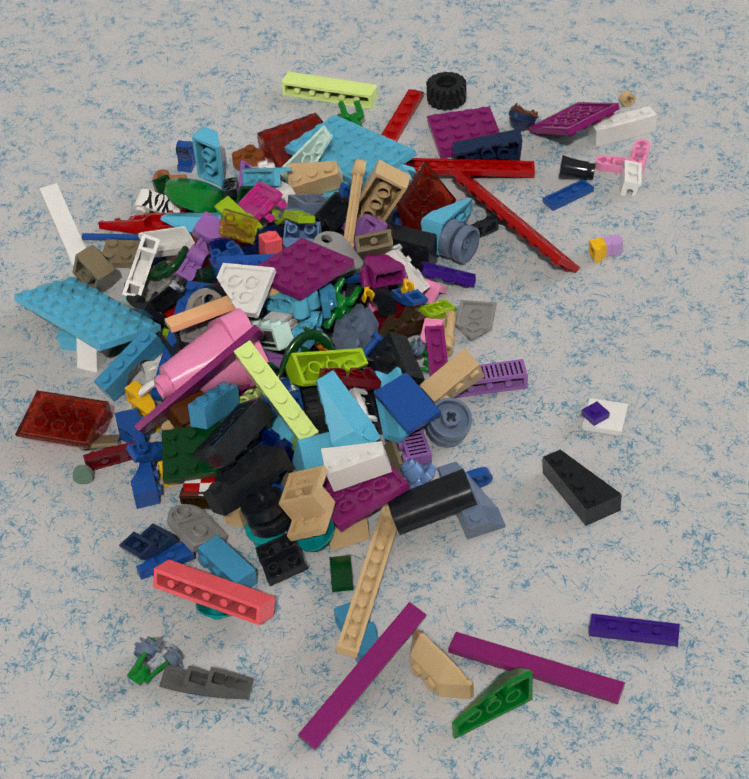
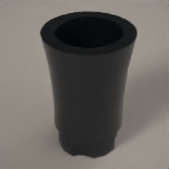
M563 155L559 179L586 180L587 178L593 180L596 164Z

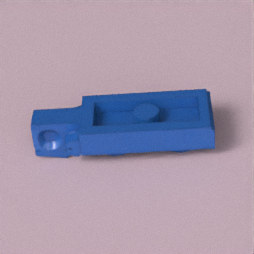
M179 542L164 552L145 560L144 563L137 565V574L141 580L151 575L154 576V568L167 560L184 564L195 559V554L183 542Z

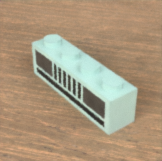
M248 318L252 327L257 325L265 333L259 339L263 349L280 351L286 348L293 340L289 322H283L280 319L271 321L270 318L261 320V318Z

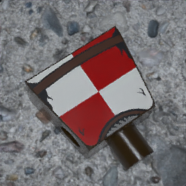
M216 477L184 481L179 494L181 504L195 505L201 509H211L203 493L209 488L210 484L215 482Z

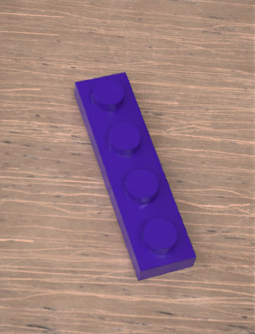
M592 613L589 636L678 647L680 624Z

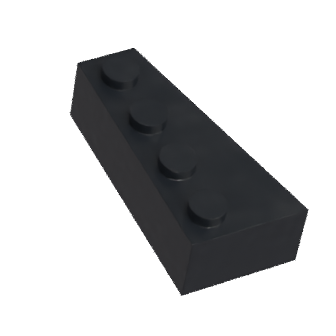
M561 449L543 456V474L585 526L621 511L622 494Z

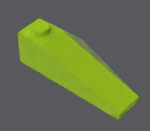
M362 348L291 353L285 369L292 384L302 387L317 385L316 380L320 378V368H342L350 371V368L357 367L360 369L367 366L368 361Z

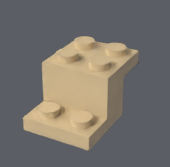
M324 465L289 473L279 505L292 520L287 533L290 541L326 534L336 502L323 487L328 471Z

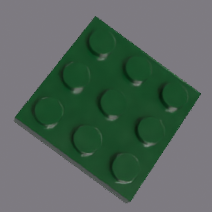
M217 422L208 429L189 426L162 430V472L164 484L217 476L220 468L216 469L195 458L192 453L220 422Z

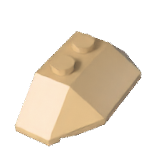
M417 628L413 633L410 651V670L413 675L419 676L424 681L426 688L429 691H434L438 697L473 698L474 683Z

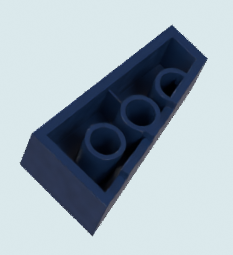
M515 129L452 142L451 159L520 161L523 141L521 130Z

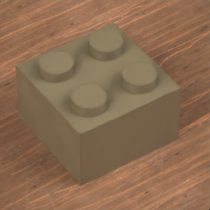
M92 244L76 254L72 273L80 282L87 283L103 293L112 286L115 267L110 261L106 260L102 251Z

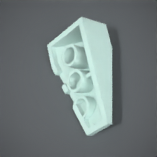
M323 125L282 167H287V163L318 162L333 138L328 129ZM287 171L280 172L282 180L289 184Z

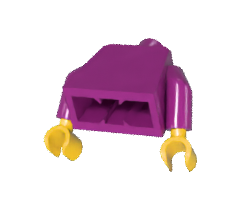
M368 254L365 256L363 265L360 267V282L362 289H364L361 299L364 303L367 300V296L370 297L371 302L375 296L374 291L370 287L375 289L403 283L400 288L403 294L407 293L408 290L409 292L412 291L414 283L407 280L408 275L405 266L387 254L377 256Z

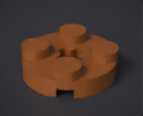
M252 144L232 153L233 167L240 171L241 161H245L254 167L258 165V162L265 160L264 152L259 148H255Z

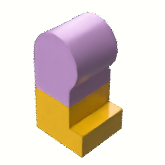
M609 235L589 240V254L595 263L601 262L603 257L617 256L622 253L623 238L619 235Z

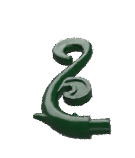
M182 246L175 259L169 265L166 261L158 263L152 272L148 273L147 279L159 280L176 272L186 259L189 248Z
M303 326L304 332L294 337L287 346L276 376L280 380L291 353H297L298 346L304 341L316 340V345L321 344L327 350H337L333 345V340L323 331ZM300 346L301 352H310L307 347ZM267 362L270 368L277 369V365Z

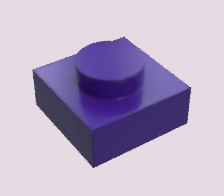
M598 401L582 409V416L593 426L608 419L610 412Z

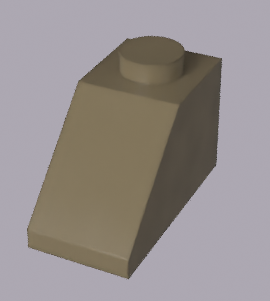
M391 229L355 236L357 253L362 260L368 254L373 256L382 255L394 247Z

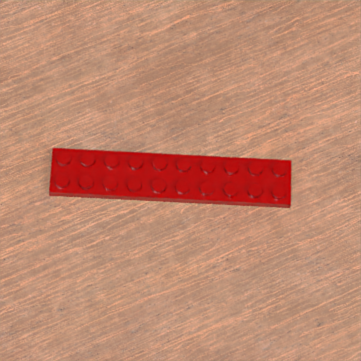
M455 168L452 175L457 178L455 181L463 187L465 185L466 191L472 195L475 194V198L481 203H485L489 210L496 212V216L501 220H506L509 227L514 230L516 229L517 233L524 239L527 238L529 240L528 243L533 247H538L540 249L539 252L551 258L550 261L558 267L560 266L567 272L571 270L576 273L580 267L480 183Z

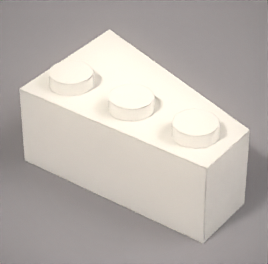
M382 441L321 449L324 466L328 470L326 475L334 492L392 472Z

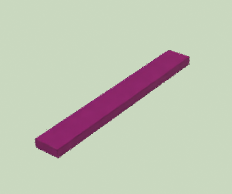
M257 325L251 327L135 424L136 429L143 434L150 431L167 416L170 406L193 395L235 360L234 350L249 340L254 344L265 335L262 329Z
M409 602L299 732L298 737L316 751L425 620L427 615Z
M459 632L455 633L448 647V653L506 671H512L518 667L529 669L533 672V679L614 704L619 703L625 687V682Z

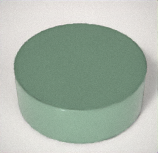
M87 465L76 466L73 470V480L78 484H88L92 481L93 470Z

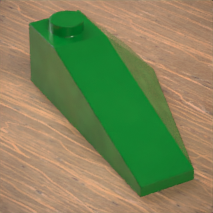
M518 667L512 671H506L502 676L498 677L452 722V736L454 739L533 700V672L529 669Z

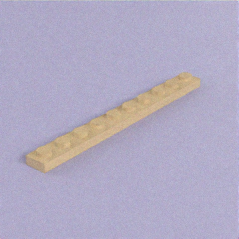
M388 504L382 506L335 650L336 653L356 659L397 531Z

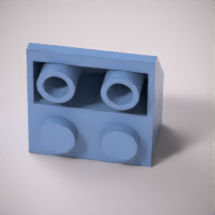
M285 220L283 249L301 238L313 242L314 238L319 233H322L321 222L297 223L292 220Z

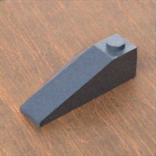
M457 462L437 467L440 477L463 469ZM466 473L477 505L456 513L466 538L471 539L505 528L506 525L498 507Z

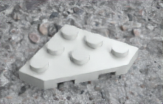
M223 263L217 279L236 309L240 308L243 310L247 317L258 318L275 277L276 270L274 267Z

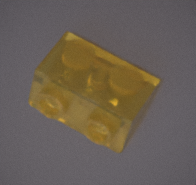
M225 208L218 223V233L226 238L232 237L240 242L253 244L258 218Z

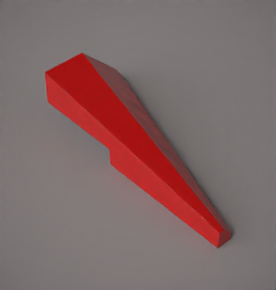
M183 208L179 213H189V210ZM156 212L130 216L129 220L115 218V221L101 220L98 222L99 229L136 234L174 228L161 220V216L166 213Z

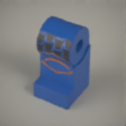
M178 140L176 144V154L178 157L177 171L192 173L196 165L192 141Z

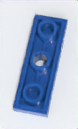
M162 441L132 443L126 447L134 463L162 461Z

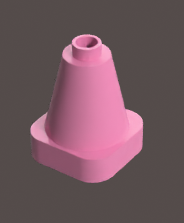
M238 308L209 321L208 329L159 367L160 375L153 380L158 393L163 399L168 398L252 327L250 320L243 310ZM257 340L253 345L264 360L269 362L260 341ZM235 359L195 393L201 390L205 394L220 382H229L230 384L238 385V387L250 384L251 387L247 389L253 388L256 385L237 359Z

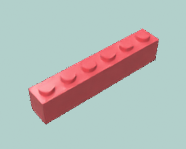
M167 560L154 568V588L259 626L274 616L275 596L172 560Z

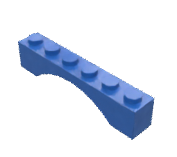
M137 408L114 413L122 441L126 443H146L145 440L149 439L148 434L139 432L135 427V424L144 418L143 415H139ZM154 461L139 462L136 474L130 481L137 509L160 504L159 495L163 494L160 483L156 484L155 482L159 478L157 469L152 470V467H155Z

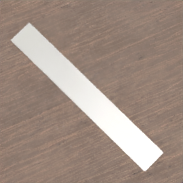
M58 184L39 188L71 263L74 265L76 254L86 247Z

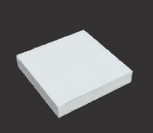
M589 398L588 406L598 401L610 412L608 419L595 426L584 418L582 430L622 436L628 404Z

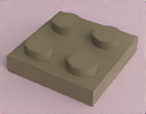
M107 239L102 253L106 260L110 261L115 268H131L140 240Z

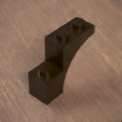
M406 306L399 319L388 315L378 334L383 338L388 332L404 336L410 334L420 336L426 317L421 312Z

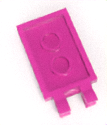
M258 181L237 204L246 213L252 214L258 221L263 217L270 223L275 217L269 211L275 205L282 210L287 206L286 202L280 199L283 194L279 190L261 181Z

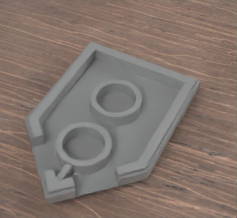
M460 300L455 326L470 340L492 330L497 303Z

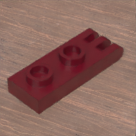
M128 442L84 454L85 465L94 471L131 461L132 458L127 452L126 447L128 444L135 442Z

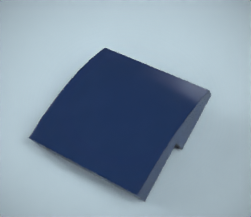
M152 523L140 535L133 531L119 546L138 559L145 560L164 552L178 540L173 534Z

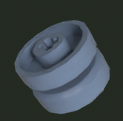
M455 219L450 220L442 230L439 238V254L449 259L453 258L454 261L462 264L468 263L475 254L479 244V229L468 224L465 225V223Z
M452 397L443 398L435 403L441 410V416L425 425L426 434L437 446L444 448L455 447L461 444L467 436L473 420L472 414L468 406L461 400Z

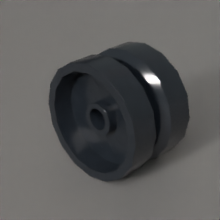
M275 486L262 487L263 491L246 497L247 502L241 505V512L248 522L251 532L256 537L269 538L283 532L292 522L291 518L279 505L283 492Z

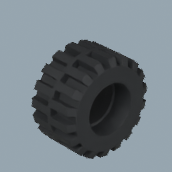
M447 71L439 72L429 77L426 82L427 101L431 107L446 111L457 109L466 102V79L462 75Z
M317 385L302 388L301 397L304 413L319 431V434L329 432L328 425L325 423L326 416L320 401Z

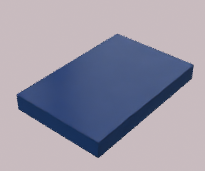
M407 372L374 391V396L408 435L441 416V410Z

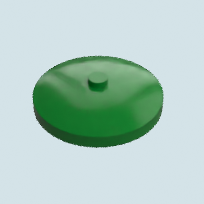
M173 178L166 182L164 188L167 198L179 206L200 213L205 211L219 213L214 206L222 201L223 198L221 189L217 186L196 179Z

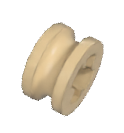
M626 90L620 94L619 101L623 106L629 107L635 102V95L631 91Z

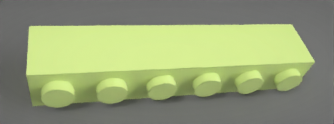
M287 72L281 82L282 93L285 96L337 104L343 101L345 105L354 106V101L359 100L363 108L369 109L373 108L378 99L377 85L295 72Z
M249 340L234 350L237 361L295 439L299 440L319 435V431L252 342Z

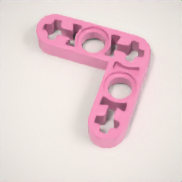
M645 139L637 140L634 144L631 158L600 155L596 158L595 167L600 171L621 173L624 161L628 160L642 163L643 173L649 154L650 143Z

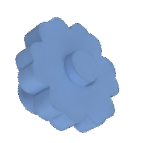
M409 458L400 466V470L402 471L401 474L406 478L405 480L408 482L410 489L429 482L435 475L437 467L431 461L420 465L417 460L414 461L412 458Z

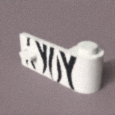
M149 189L140 190L133 206L138 215L148 214L150 211L156 213H167L169 210L181 212L184 208L172 202L166 195Z

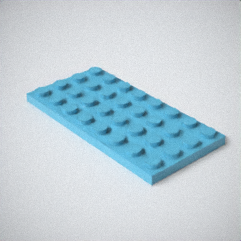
M337 115L329 117L328 120L316 125L314 129L305 132L301 137L291 141L290 144L284 147L286 153L293 156L324 125L333 138L318 162L337 161L343 173L344 181L351 184L355 159L366 161L362 185L378 160L399 168L401 164H405L417 156L414 149Z
M68 277L62 281H53L52 284L39 285L34 289L22 290L20 293L14 294L15 302L98 351L133 341L145 327L154 334L158 331L161 332L160 324L130 307L120 304L118 300L98 291V289L89 286L87 283L80 282L76 277Z

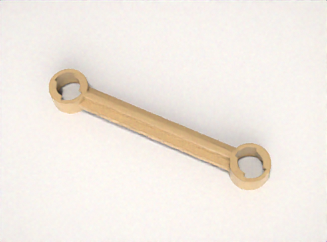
M355 159L353 164L344 237L353 248L361 187L366 168V161Z

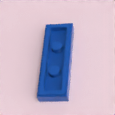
M581 179L543 197V203L552 211H555L594 192V187L585 179Z

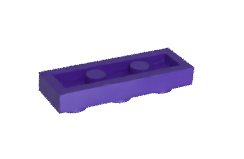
M423 261L422 275L427 278L442 279L446 283L455 282L463 287L475 286L476 274Z

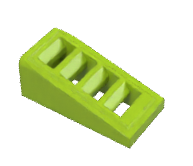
M446 299L418 307L419 312L426 318L444 319L447 311L456 312L457 310Z

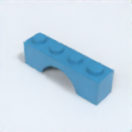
M145 327L97 377L94 383L106 396L115 402L125 392L124 388L127 387L128 376L132 369L144 360L154 361L161 354L165 345L156 334Z

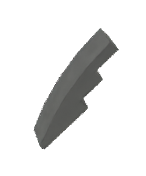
M166 664L159 687L205 697L248 699L254 679L214 667L207 671L188 666V669L185 670Z

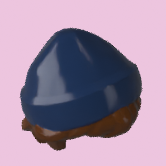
M518 103L512 106L508 113L512 127L520 130L528 129L540 117L534 109L531 111L524 110Z

